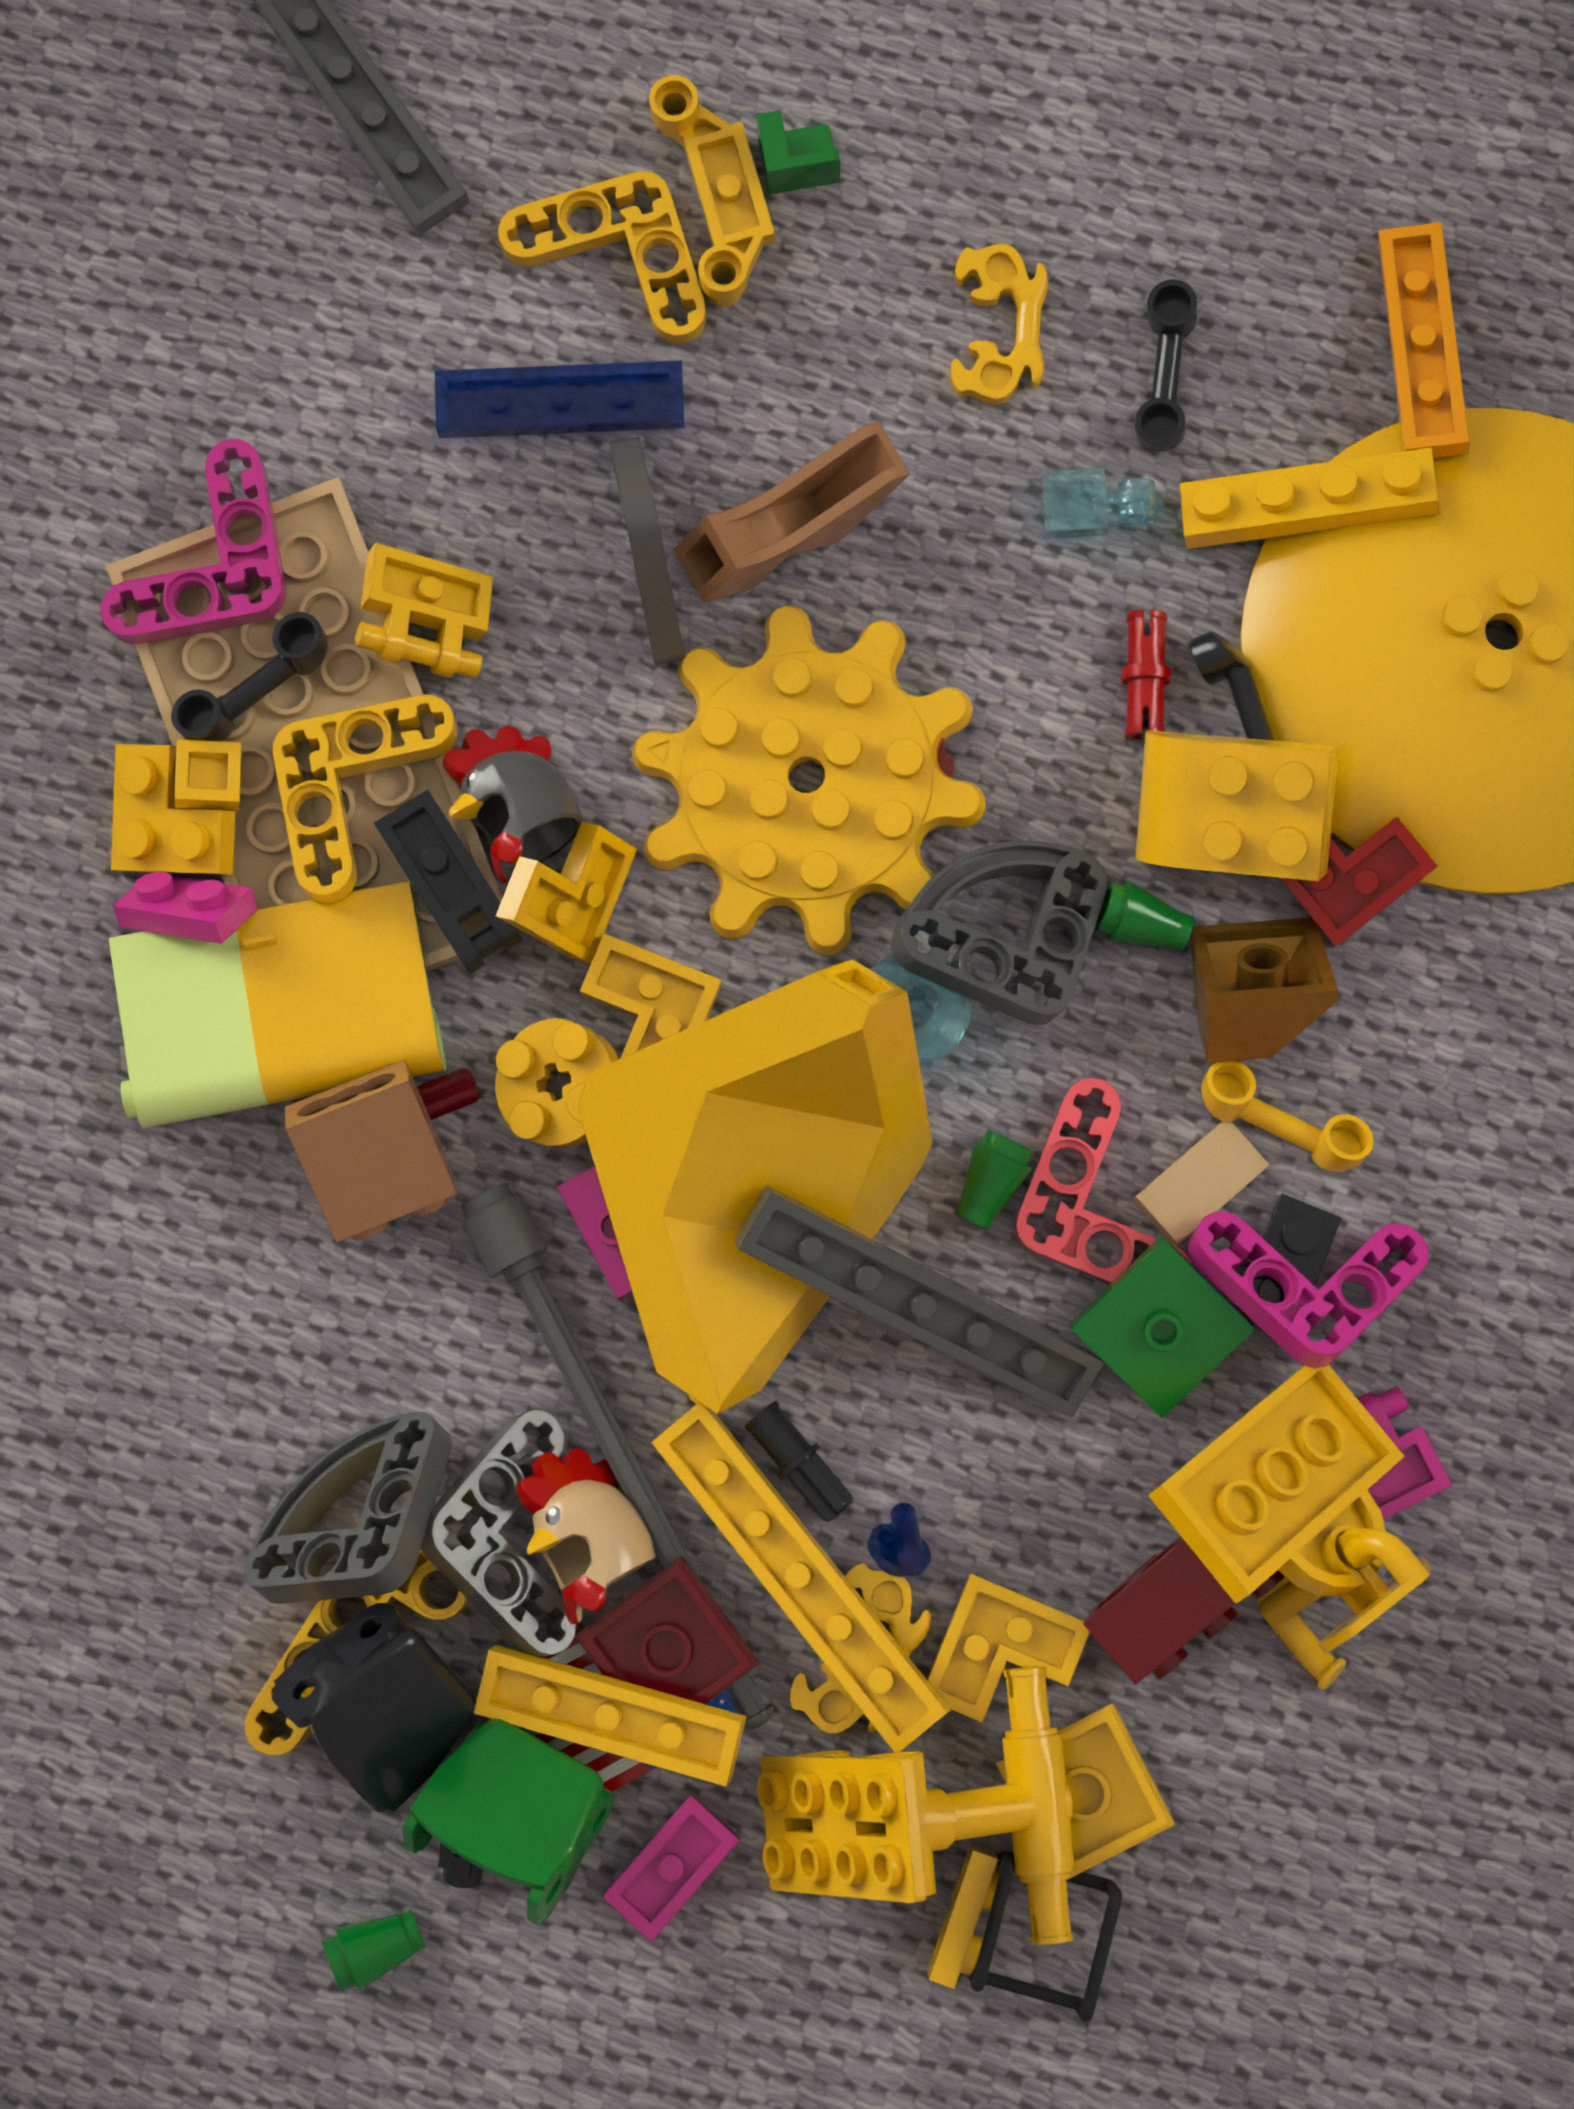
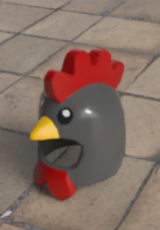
M504 726L498 729L495 739H493L482 730L472 729L465 735L462 741L463 749H451L445 753L442 762L443 767L450 777L461 785V796L451 806L449 815L451 819L470 820L484 833L491 846L490 855L494 872L501 883L510 881V872L514 871L519 857L543 862L567 846L576 837L580 824L583 822L578 801L565 778L555 766L548 762L552 753L550 742L545 737L534 736L528 741L522 738L518 729Z

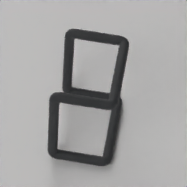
M1000 1852L998 1860L1001 1864V1870L976 1968H974L971 1976H968L972 1989L979 1992L984 1989L985 1985L1074 2009L1081 2021H1090L1095 2011L1122 1902V1891L1114 1881L1085 1872L1066 1880L1104 1891L1109 1896L1084 1999L991 1973L989 1968L1015 1869L1013 1852Z

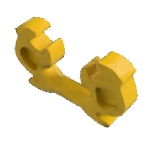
M1001 243L979 250L966 247L957 260L954 276L955 283L958 286L963 285L969 277H976L980 288L974 289L971 292L970 302L972 304L985 307L994 306L999 302L1002 295H1010L1017 307L1015 346L1009 356L1004 357L1000 355L996 344L993 342L974 341L968 345V355L977 359L971 370L965 369L958 359H954L951 363L950 383L955 394L959 398L972 396L992 405H999L1009 400L1016 391L1023 373L1026 371L1030 375L1031 388H1038L1042 381L1045 367L1040 348L1041 308L1048 291L1046 268L1044 264L1038 263L1035 277L1032 280L1029 279L1024 262L1018 251L1008 244Z
M863 1562L855 1565L846 1573V1579L854 1589H862V1599L880 1621L888 1624V1632L907 1656L910 1657L911 1653L926 1638L930 1629L931 1613L925 1609L918 1620L911 1624L912 1594L908 1581L902 1575L895 1572L871 1570ZM823 1662L821 1663V1670L827 1675L826 1681L816 1689L810 1690L805 1673H798L791 1687L790 1702L792 1709L805 1712L810 1720L822 1731L836 1734L851 1727L864 1713ZM869 1721L867 1729L870 1733H874L877 1730Z

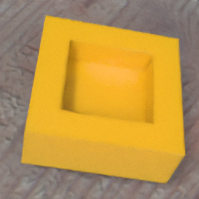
M177 739L175 808L239 811L241 742Z

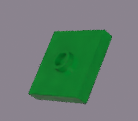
M1163 1235L1148 1247L1070 1323L1071 1330L1161 1418L1166 1416L1255 1330L1253 1323Z

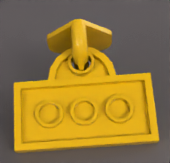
M1330 1365L1320 1368L1301 1367L1148 1495L1235 1604L1254 1592L1277 1570L1285 1576L1272 1590L1261 1598H1257L1258 1606L1265 1621L1301 1665L1318 1681L1317 1686L1320 1690L1327 1689L1337 1679L1346 1665V1660L1343 1657L1337 1659L1330 1651L1358 1634L1420 1585L1431 1574V1565L1424 1557L1418 1559L1402 1540L1386 1531L1382 1513L1368 1491L1374 1483L1405 1456ZM1382 1564L1393 1576L1386 1583L1376 1573L1380 1570ZM1323 1596H1341L1352 1612L1320 1642L1297 1613Z

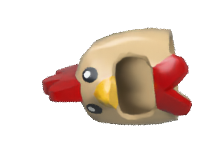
M574 1448L562 1456L561 1460L551 1452L540 1455L533 1463L532 1470L534 1476L520 1480L516 1488L523 1505L533 1514L532 1525L534 1535L526 1549L528 1555L541 1553L548 1562L560 1587L564 1611L570 1624H578L582 1620V1608L593 1612L599 1611L606 1602L607 1587L627 1577L656 1558L651 1535L632 1503L615 1488L618 1480L607 1459L594 1464L586 1451Z

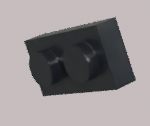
M1282 1193L1278 1197L1262 1238L1315 1286L1342 1218ZM1257 1276L1253 1279L1254 1290L1260 1298L1271 1303H1279L1284 1300L1283 1289L1276 1280L1267 1276ZM1235 1305V1307L1241 1313H1243L1250 1321H1253L1237 1305Z

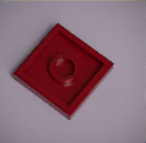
M683 1555L575 1635L602 1675L702 1704H707L760 1663Z

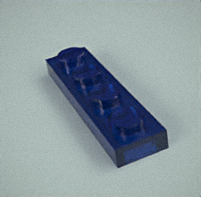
M682 360L435 371L436 431L439 438L682 429L685 428Z

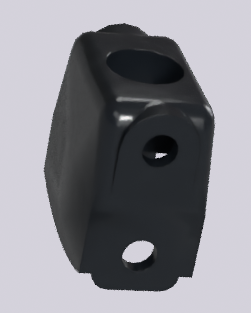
M377 1603L367 1607L352 1620L310 1646L274 1681L277 1687L272 1694L273 1702L297 1727L304 1728L310 1726L318 1745L328 1760L376 1812H383L387 1809L395 1812L432 1776L458 1737L471 1722L475 1715L476 1700L470 1691L419 1632L388 1603ZM316 1685L313 1692L309 1696L302 1700H299L301 1694L304 1692L305 1689H307L309 1686Z

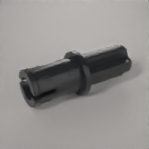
M775 1400L750 1420L744 1428L748 1432L750 1431L782 1470L778 1477L781 1480L788 1477L820 1518L825 1522H830L851 1505L853 1497L817 1454V1451L821 1448L817 1442L811 1446L779 1408L780 1405Z

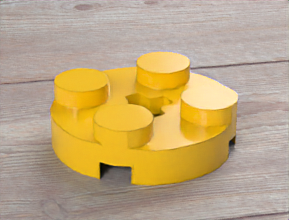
M559 1018L533 1023L519 1032L513 1040L505 1042L496 1055V1067L498 1070L495 1079V1092L501 1114L509 1124L511 1131L517 1137L554 1148H569L586 1143L587 1138L577 1105L588 1073L618 1060L615 1050L607 1040L597 1035L589 1027ZM555 1068L559 1072L570 1074L571 1083L562 1087L563 1098L556 1100L553 1093L547 1092L546 1088L550 1073Z

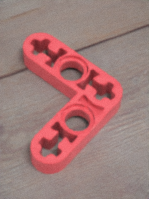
M1087 1078L1072 1085L1062 1101L1017 1214L1015 1230L1022 1246L1033 1254L1111 1284L1131 1263L1134 1254V1242L1148 1248L1157 1238L1083 1209L1119 1119L1121 1109L1119 1095L1112 1085L1102 1079ZM1091 1091H1096L1102 1095L1100 1105L1109 1110L1107 1118L1096 1117L1093 1120L1086 1136L1099 1138L1096 1150L1079 1138L1060 1136L1063 1125H1066L1075 1132L1082 1116V1110L1073 1105L1075 1097L1086 1099ZM1070 1149L1082 1156L1085 1161L1086 1170L1081 1181L1076 1184L1066 1185L1054 1179L1051 1175L1049 1164L1051 1157L1057 1151ZM1040 1183L1057 1195L1074 1196L1076 1198L1073 1209H1070L1061 1201L1054 1216V1223L1062 1227V1233L1060 1237L1049 1235L1044 1243H1038L1033 1239L1035 1229L1026 1224L1029 1214L1040 1216L1048 1202L1049 1196H1038L1036 1194ZM1098 1232H1107L1117 1237L1121 1243L1122 1255L1115 1266L1105 1269L1099 1268L1090 1262L1085 1250L1090 1236ZM1174 1246L1190 1263H1192L1186 1252Z

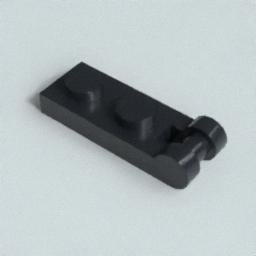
M428 789L374 822L379 833L470 975L484 967L486 964L483 959L505 946L507 951L524 941L516 927L496 917L501 904ZM482 910L491 925L469 938L460 923Z

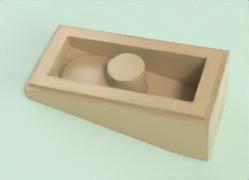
M1222 1121L1132 1199V1202L1161 1235L1177 1247L1196 1230L1205 1216L1212 1212H1217L1270 1164L1232 1122Z

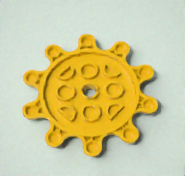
M783 605L777 607L769 614L765 622V652L753 665L746 667L732 666L725 662L718 653L705 647L694 648L685 653V658L680 660L678 667L679 679L684 687L693 694L697 704V713L694 721L688 728L680 732L649 731L642 734L635 741L632 749V759L635 766L646 775L660 777L671 782L679 796V806L675 815L668 822L657 826L649 832L645 839L644 852L650 864L661 870L676 869L691 862L705 863L715 870L719 877L720 888L709 914L710 923L714 931L721 937L730 940L741 939L752 931L758 918L766 910L773 907H787L794 910L801 917L807 943L813 951L823 956H833L846 949L852 939L850 917L856 901L866 894L874 892L883 893L891 897L899 907L905 910L923 886L935 875L921 858L920 848L925 836L937 827L969 828L976 825L983 818L986 811V798L976 784L955 780L947 776L941 770L938 763V751L942 743L949 736L967 727L971 721L973 714L971 699L964 691L955 687L941 688L923 696L909 694L901 688L897 682L896 669L904 654L906 641L902 629L897 624L888 620L874 621L866 626L858 641L850 649L841 653H831L821 649L815 643L808 615L799 607ZM813 760L825 770L823 784L811 793L796 791L790 785L789 775L799 764Z

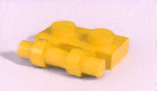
M375 543L367 553L360 609L384 615L383 627L361 622L356 632L355 646L377 652L378 659L397 664L401 659L430 666L432 674L452 678L454 674H459L476 679L481 670L482 655L462 650V639L464 637L479 642L488 631L493 576ZM409 622L438 630L437 641L434 642L409 635Z

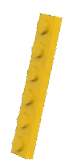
M696 1404L651 1442L894 1752L903 1751L951 1711L714 1411Z

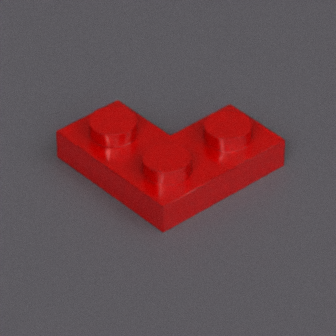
M1396 817L1348 856L1330 837L1327 874L1319 881L1280 879L1335 947H1337L1439 866L1403 822Z

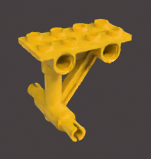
M1046 1666L1004 1670L1011 1730L1005 1731V1737L1002 1738L1007 1783L1005 1785L945 1793L939 1788L927 1789L924 1757L921 1751L850 1757V1750H833L760 1757L761 1774L757 1781V1796L761 1807L764 1809L766 1843L763 1848V1864L769 1876L770 1888L773 1891L903 1903L922 1902L926 1900L927 1896L936 1894L933 1862L934 1851L948 1849L954 1841L1011 1832L1015 1874L1019 1876L1020 1882L1027 1885L1031 1944H1059L1074 1940L1073 1932H1071L1066 1879L1072 1878V1871H1075L1070 1826L1073 1813V1799L1065 1777L1061 1733H1058L1057 1726H1050L1045 1678L1047 1673Z

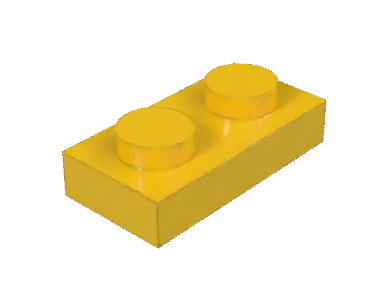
M973 1844L969 1845L927 1969L930 1981L955 1989L960 1973L971 1976L983 1941V1937L973 1933L981 1909L989 1911L991 1909L1000 1871L995 1870L998 1862L995 1852Z

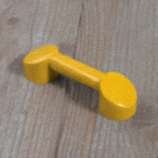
M1239 1061L1215 1062L1202 1080V1099L1206 1108L1214 1117L1223 1122H1233L1238 1118L1310 1151L1313 1161L1322 1169L1331 1172L1352 1170L1366 1159L1373 1148L1374 1138L1371 1129L1363 1120L1349 1114L1336 1115L1326 1123L1323 1129H1320L1254 1098L1253 1095L1256 1091L1255 1077L1252 1071Z

